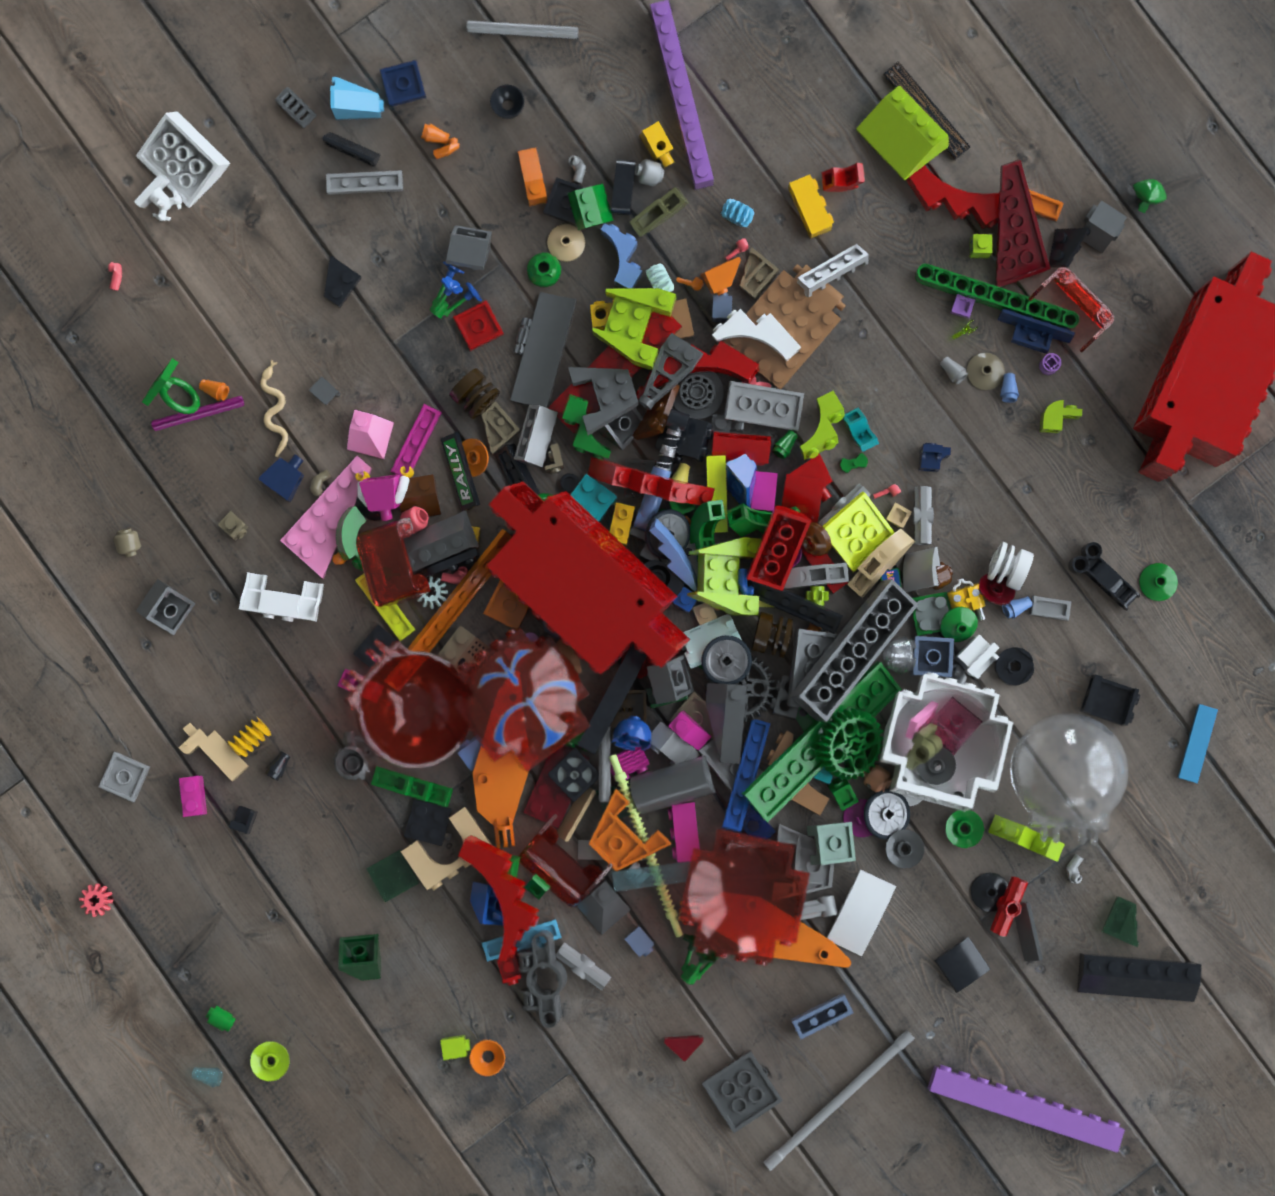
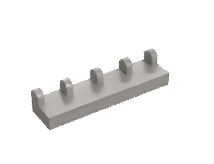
M856 244L799 276L797 283L804 289L805 296L809 298L812 296V292L818 288L823 290L826 284L832 280L837 282L840 280V276L846 272L852 273L855 271V267L860 264L864 266L868 264L869 254Z

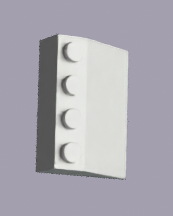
M178 112L164 114L136 155L156 176L161 174L170 180L166 186L172 192L177 191L182 202L188 208L222 176L230 164Z

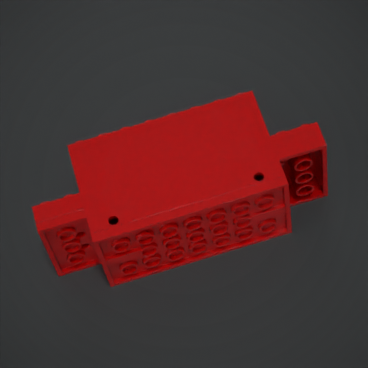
M1251 251L1229 270L1225 281L1213 276L1194 293L1133 427L1134 430L1153 438L1138 473L1160 482L1169 476L1171 477L1172 474H1176L1178 470H1182L1185 464V460H1183L1185 454L1217 467L1242 453L1244 449L1242 443L1252 431L1250 425L1253 420L1257 419L1260 413L1258 407L1260 403L1265 401L1268 392H1266L1267 387L1272 385L1275 380V304L1258 297L1264 289V285H1262L1264 279H1267L1272 271L1270 267L1272 260Z
M520 482L504 487L489 503V506L492 507L491 511L497 517H502L506 521L505 524L508 528L517 531L487 565L490 569V574L497 579L500 578L504 582V587L518 595V600L523 605H528L537 618H542L547 623L546 626L550 631L557 632L561 636V641L567 646L570 645L580 659H585L589 663L591 670L595 673L599 672L602 674L616 664L633 643H635L634 646L641 653L645 652L650 657L649 661L653 665L662 668L691 640L663 614L678 596L567 491L550 496L544 501L526 483Z

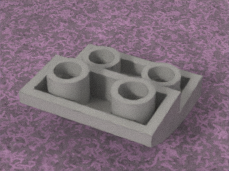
M937 547L905 554L903 565L905 592L939 585L936 567L940 566Z

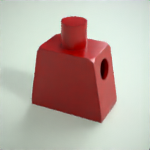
M820 454L790 473L791 475L825 480L821 501L825 502L832 497L826 487L833 481Z

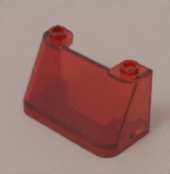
M410 517L376 527L357 536L356 545L372 602L378 607L405 603L431 592L425 576L421 574L413 575L403 539L411 536L413 533Z

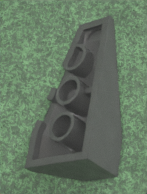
M707 683L706 706L720 762L740 764L747 686Z

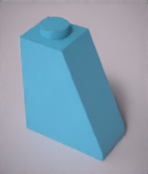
M332 77V84L335 86L330 88L331 110L336 120L381 118V112L384 111V101L380 100L378 93L338 77Z

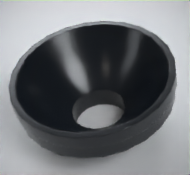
M501 85L493 91L490 97V105L493 112L503 119L517 117L524 108V96L520 89L514 85ZM510 100L514 106L512 109L506 110L502 106L503 102Z

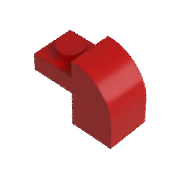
M855 163L847 168L832 167L821 173L823 191L841 192L859 188V184L865 182L863 163Z

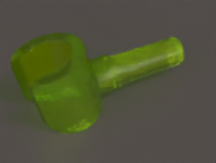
M970 320L965 325V328L952 335L953 340L963 334L973 333L978 326L972 329L969 324L975 320Z

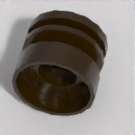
M478 368L466 374L449 394V397L457 405L467 402L463 411L465 413L469 412L468 416L471 419H475L486 412L500 394L497 388L492 389L494 385L491 382L482 386L486 376Z
M760 612L752 651L765 653L767 646H771V655L775 656L776 649L780 648L779 657L784 658L792 640L793 619L788 618L786 625L782 626L783 617L780 616L777 624H774L773 614Z

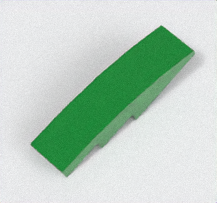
M376 766L371 785L444 807H448L453 792L452 788Z

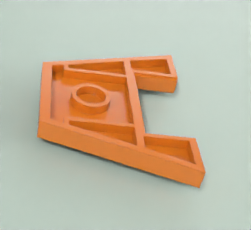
M617 788L589 842V845L616 872L672 844L659 830L644 843L617 817L630 803Z

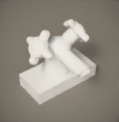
M159 174L134 202L141 208H146L153 202L159 208V213H153V217L160 221H170L171 217L166 216L167 210L175 204L178 209H181L182 199L177 191H173L174 197L169 198L162 191L170 180L166 176Z

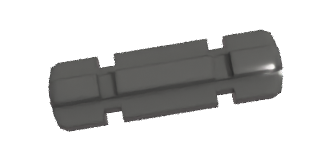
M522 318L521 327L516 338L517 344L514 345L513 349L515 354L522 355L524 352V345H526L529 328L532 320L529 318Z

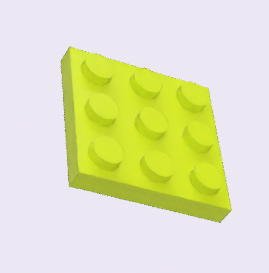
M863 491L822 526L830 536L832 547L842 560L847 563L848 568L852 572H855L879 545L895 533Z

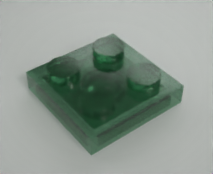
M401 849L366 868L384 902L419 884L411 866L401 853Z

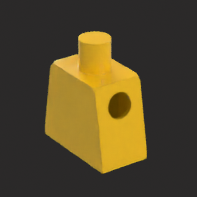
M659 121L644 129L639 137L653 160L657 161L660 159L665 168L673 164L674 160L670 155L673 147ZM657 145L662 146L663 150H658Z

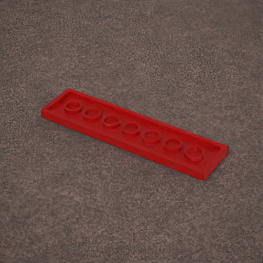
M652 311L642 343L658 348L659 351L671 333L675 334L682 326L672 316L669 317ZM608 346L588 368L628 369L632 378L642 367L632 364L628 359ZM592 382L577 386L571 384L548 407V409L558 412L557 418L574 434L578 423L571 425L564 422L565 419L562 418V412L569 394L588 401L586 415L598 412L600 409Z

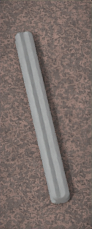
M467 21L466 26L467 32L574 39L578 37L577 27Z

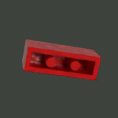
M714 431L711 456L726 455V460L732 461L746 454L758 466H762L764 463L769 464L771 436Z

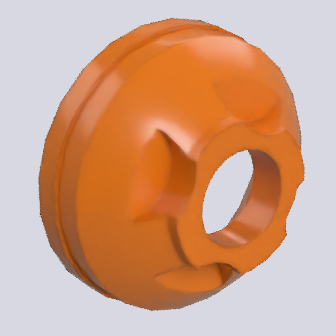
M483 1040L472 1048L470 1064L478 1074L492 1076L503 1068L505 1052L499 1043L493 1040ZM485 1051L493 1052V1061H484L483 1053Z

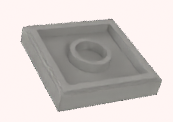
M114 752L98 787L131 802H135L150 766Z

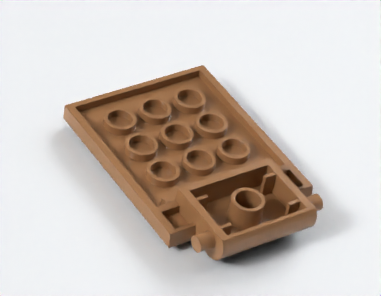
M797 264L793 268V271L797 273L795 278L783 270L746 313L747 317L755 325L758 324L756 321L763 314L767 316L771 313L801 346V349L786 362L777 351L758 340L744 337L723 340L727 345L758 363V372L778 389H782L841 321V318L833 312L835 307L841 312L846 307L841 302L844 296L829 283L826 284L825 289L821 290L818 288L813 291L811 297L807 298L805 296L804 289L797 283V278L812 270L808 265L801 268Z

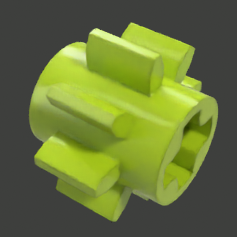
M810 586V591H806V599L824 606V601H829V591H825L824 586Z

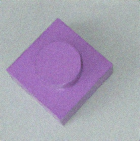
M957 294L951 313L969 319L975 299Z

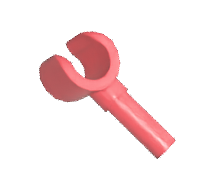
M745 238L736 242L738 248L725 257L728 261L736 254L748 250L749 246Z
M893 484L887 489L873 494L876 499L890 492L894 497L901 490L896 484Z

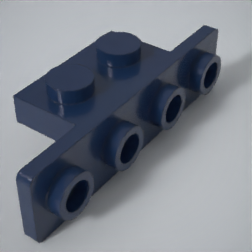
M1002 309L998 317V321L1015 326L1011 343L1045 354L1049 351L1052 338L1070 343L1075 335V332L1070 331L1068 328L1058 327L1047 321L1042 322L1031 316H1024L1009 309Z

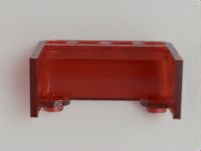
M1060 267L1028 299L1032 301L1054 281L1101 328L1079 350L1082 353L1114 322L1115 316L1072 270Z
M554 814L519 854L520 863L533 875L537 874L540 878L544 879L550 886L549 889L565 904L575 908L595 888L613 865L610 863L603 872L596 865L590 864L585 868L582 867L556 843L559 835L551 824L558 816Z

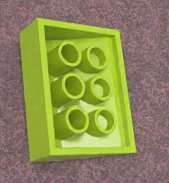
M900 85L886 95L856 128V131L904 181L949 147L948 134Z

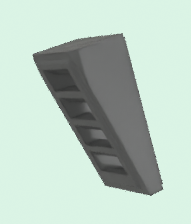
M286 87L275 99L277 105L303 129L317 116L289 87ZM294 101H296L297 103L291 109H289L291 104ZM300 107H302V109L300 110V112H299L297 115H295L294 113H295ZM308 112L309 114L301 121L300 118Z

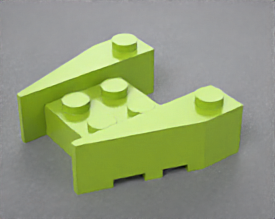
M659 288L606 289V297L613 298L614 302L604 331L593 328V335L624 356L632 364L652 371L658 355V348L643 344L642 340L652 311L670 317L676 301V294Z
M742 537L690 551L689 555H698L697 592L687 593V596L709 604L711 607L720 609L731 616H758L759 596L738 595V569L740 559H754L761 539Z

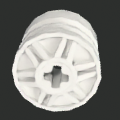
M1002 542L992 556L987 578L993 580L998 573L997 583H1000L1004 577H1007L1006 586L1019 591L1028 575L1034 554L1021 549L1015 556V546L1011 545L1006 552L1008 544Z

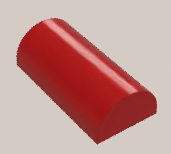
M775 506L746 578L783 591L810 526L811 519L793 509Z

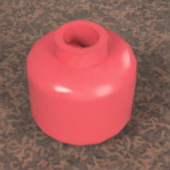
M414 506L401 513L400 526L407 533L415 534L427 527L428 514L424 509Z

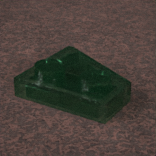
M1116 896L1102 932L1138 948L1136 904Z

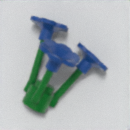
M443 261V264L448 268L446 277L441 279L443 285L432 302L433 305L429 308L438 318H442L443 315L448 317L454 309L473 297L480 302L482 301V298L471 283L467 282L468 292L464 294L462 299L450 308H447L449 306L445 301L447 296H450L452 292L459 294L463 291L460 283L452 278L455 273L464 274L465 272L450 264H446L445 261Z

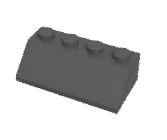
M463 511L426 527L415 534L401 538L398 559L404 575H415L426 568L479 547L467 512Z

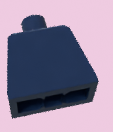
M296 454L293 455L288 463L279 458L258 479L288 502H291L304 478V475L297 470L304 460Z

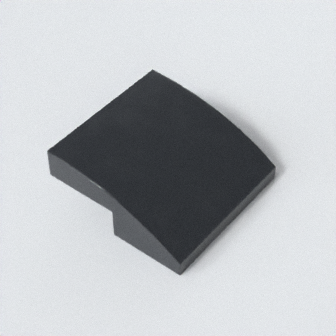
M969 937L964 938L953 948L948 949L934 960L956 993L990 970Z

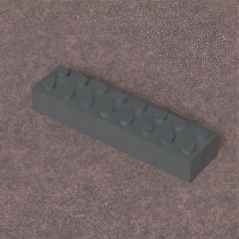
M893 579L882 580L790 697L813 719L818 722H827L913 613L918 604Z

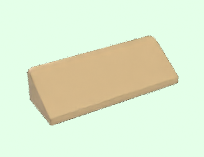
M589 788L573 802L556 833L558 837L569 842L594 798L595 790Z

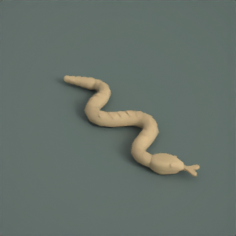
M271 360V366L262 373L260 385L265 393L278 398V403L264 414L263 420L266 428L282 436V441L275 453V457H278L287 445L288 433L281 426L273 424L271 417L283 409L286 401L284 394L280 390L269 387L266 384V381L272 376L273 366L277 364V362Z

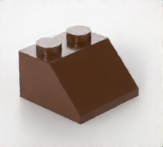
M431 474L409 478L407 492L403 502L400 504L401 513L414 506H418L427 512L428 517L441 515L435 476Z

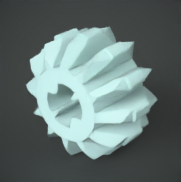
M661 263L653 265L646 270V275L653 288H659L668 292L674 290V285Z
M430 576L429 582L425 578L422 579V582L425 584L424 586L417 584L421 591H415V594L422 595L417 601L422 602L424 600L423 607H427L429 602L431 609H434L435 602L438 607H441L439 600H446L442 594H448V591L441 590L446 587V584L442 583L439 585L440 578H437L434 582L433 576ZM435 588L436 595L428 597L427 591Z

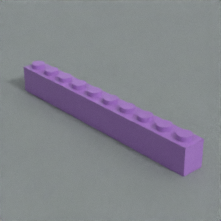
M669 0L650 4V14L694 189L713 186L714 178Z
M941 1064L940 1068L934 1066L928 1085V1090L1117 1153L1119 1151L1125 1130L1116 1121L1108 1120L1107 1123L1101 1121V1117L1090 1113L1089 1116H1086L1079 1109L1071 1107L1068 1110L1063 1108V1104L1052 1101V1104L1044 1102L1045 1098L1034 1095L1031 1098L1026 1096L1024 1091L1015 1089L1013 1092L1007 1090L1008 1086L996 1083V1086L988 1084L989 1080L978 1077L976 1080L970 1078L969 1073L963 1071L955 1073L951 1071L952 1068Z

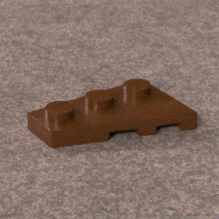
M678 384L656 402L651 410H647L632 437L640 440L663 433L680 387Z

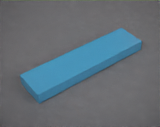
M1201 704L1197 705L1177 778L1198 784L1218 709Z

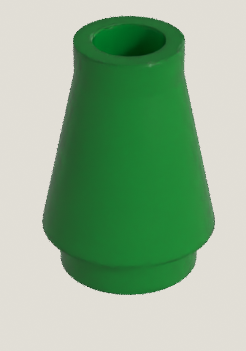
M789 430L773 445L772 452L781 459L789 457L798 435Z

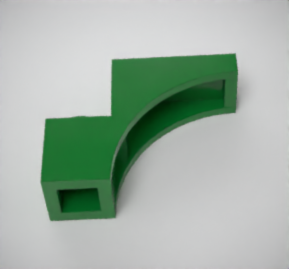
M569 394L562 412V418L565 419L564 422L571 425L578 423L572 446L581 453L591 452L593 453L592 456L598 459H603L604 457L609 459L610 448L598 442L592 434L587 436L582 416L586 415L588 401Z
M742 503L727 511L729 526L740 537L757 529L764 534L772 512L754 510ZM796 506L790 508V509H793V510H795V511L800 512V510H799Z

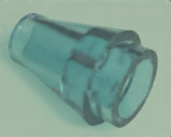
M195 1067L192 1078L215 1087L221 1084L223 1071H220L219 1068Z

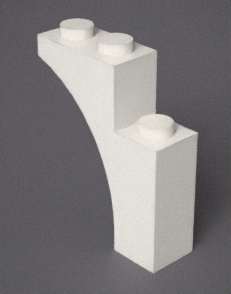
M741 309L738 312L734 310L727 316L728 321L724 324L719 323L713 329L714 333L712 334V337L717 342L736 337L758 340L777 351L786 362L801 349V346L771 313L767 316L763 314L756 321L758 324L755 325Z

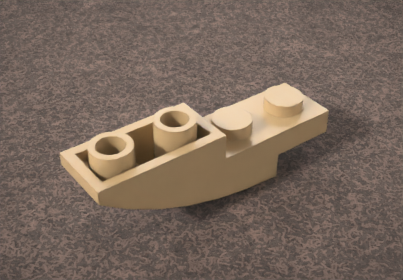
M899 529L857 568L859 571L847 585L863 598L887 569L891 570L915 540L902 529Z

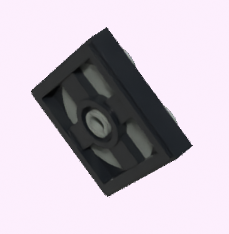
M576 748L547 774L573 802L599 779V772Z

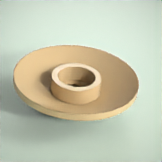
M559 225L548 236V249L560 261H573L584 251V235L574 225ZM568 238L570 242L568 244H564L562 242L563 239Z

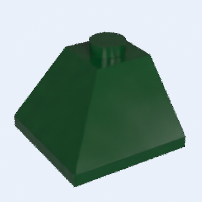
M379 935L341 937L339 941V970L361 981L381 979Z

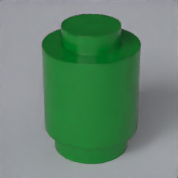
M216 1006L215 1009L211 1007L206 1015V1018H208L207 1023L222 1032L224 1030L229 1032L236 1020L233 1014L219 1006Z

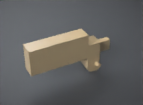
M191 723L183 728L190 736L179 747L184 754L190 755L200 747L232 782L249 767L215 730L207 737L200 728L197 730Z

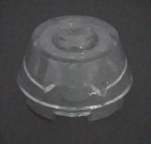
M905 636L892 639L883 650L885 667L901 675L908 673V671H913L916 663V658H913V648H916L915 641L907 639Z

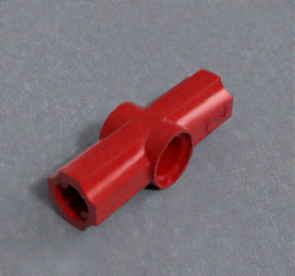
M1014 876L1011 877L1005 894L997 901L998 911L990 928L992 932L1000 936H1007L1013 919L1021 912L1020 902L1028 882Z

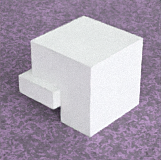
M977 635L954 659L965 669L969 676L977 680L999 658L995 653L999 647L995 643L989 644L983 637Z

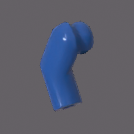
M738 569V585L741 594L752 596L754 588L753 586H748V579L746 578L748 570Z

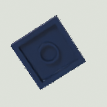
M417 60L380 69L390 107L426 98Z

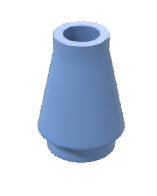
M1013 373L1004 374L1000 393L1003 402L1013 403L1019 397L1015 374Z
M1028 596L1014 599L1010 603L1002 605L1003 613L1008 619H1014L1032 607V601Z

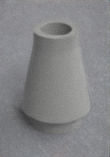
M948 356L940 363L952 383L959 384L968 375L964 367L951 360Z

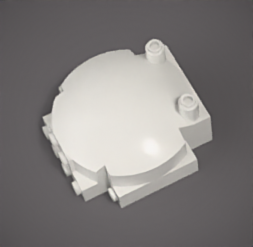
M929 672L920 677L918 689L915 693L908 690L899 691L896 694L892 713L885 727L883 749L880 757V762L895 766L890 791L961 811L973 808L977 788L990 792L997 791L1013 722L1008 721L1007 717L999 715L994 717L1000 694L994 693L995 690L989 688L977 689L976 685L971 683L959 684L953 678H945L944 680L938 678L937 674ZM932 701L938 703L934 719L930 723L938 726L935 735L942 740V748L949 750L956 761L954 775L949 781L940 785H932L925 782L920 777L917 767L913 770L905 767L907 763V758L905 757L914 744L911 739L906 737L910 720ZM937 765L935 767L936 771H939L941 769L940 765Z

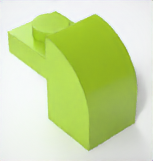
M1064 400L1053 402L1041 415L1040 432L1060 433L1063 427V419H1080L1082 417V409H1077L1076 405H1066L1063 408Z

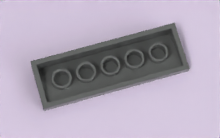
M540 292L512 392L511 402L526 406L540 405L545 408L549 407L575 312L576 299Z

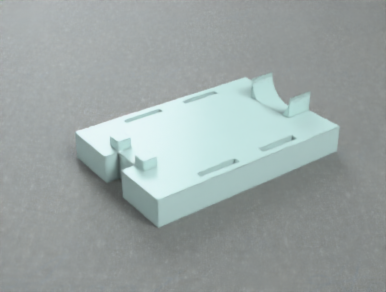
M726 614L683 632L691 640L682 650H687L684 654L692 669L702 664L703 651L713 639L724 635L735 636L739 639L741 637L733 619L729 614Z

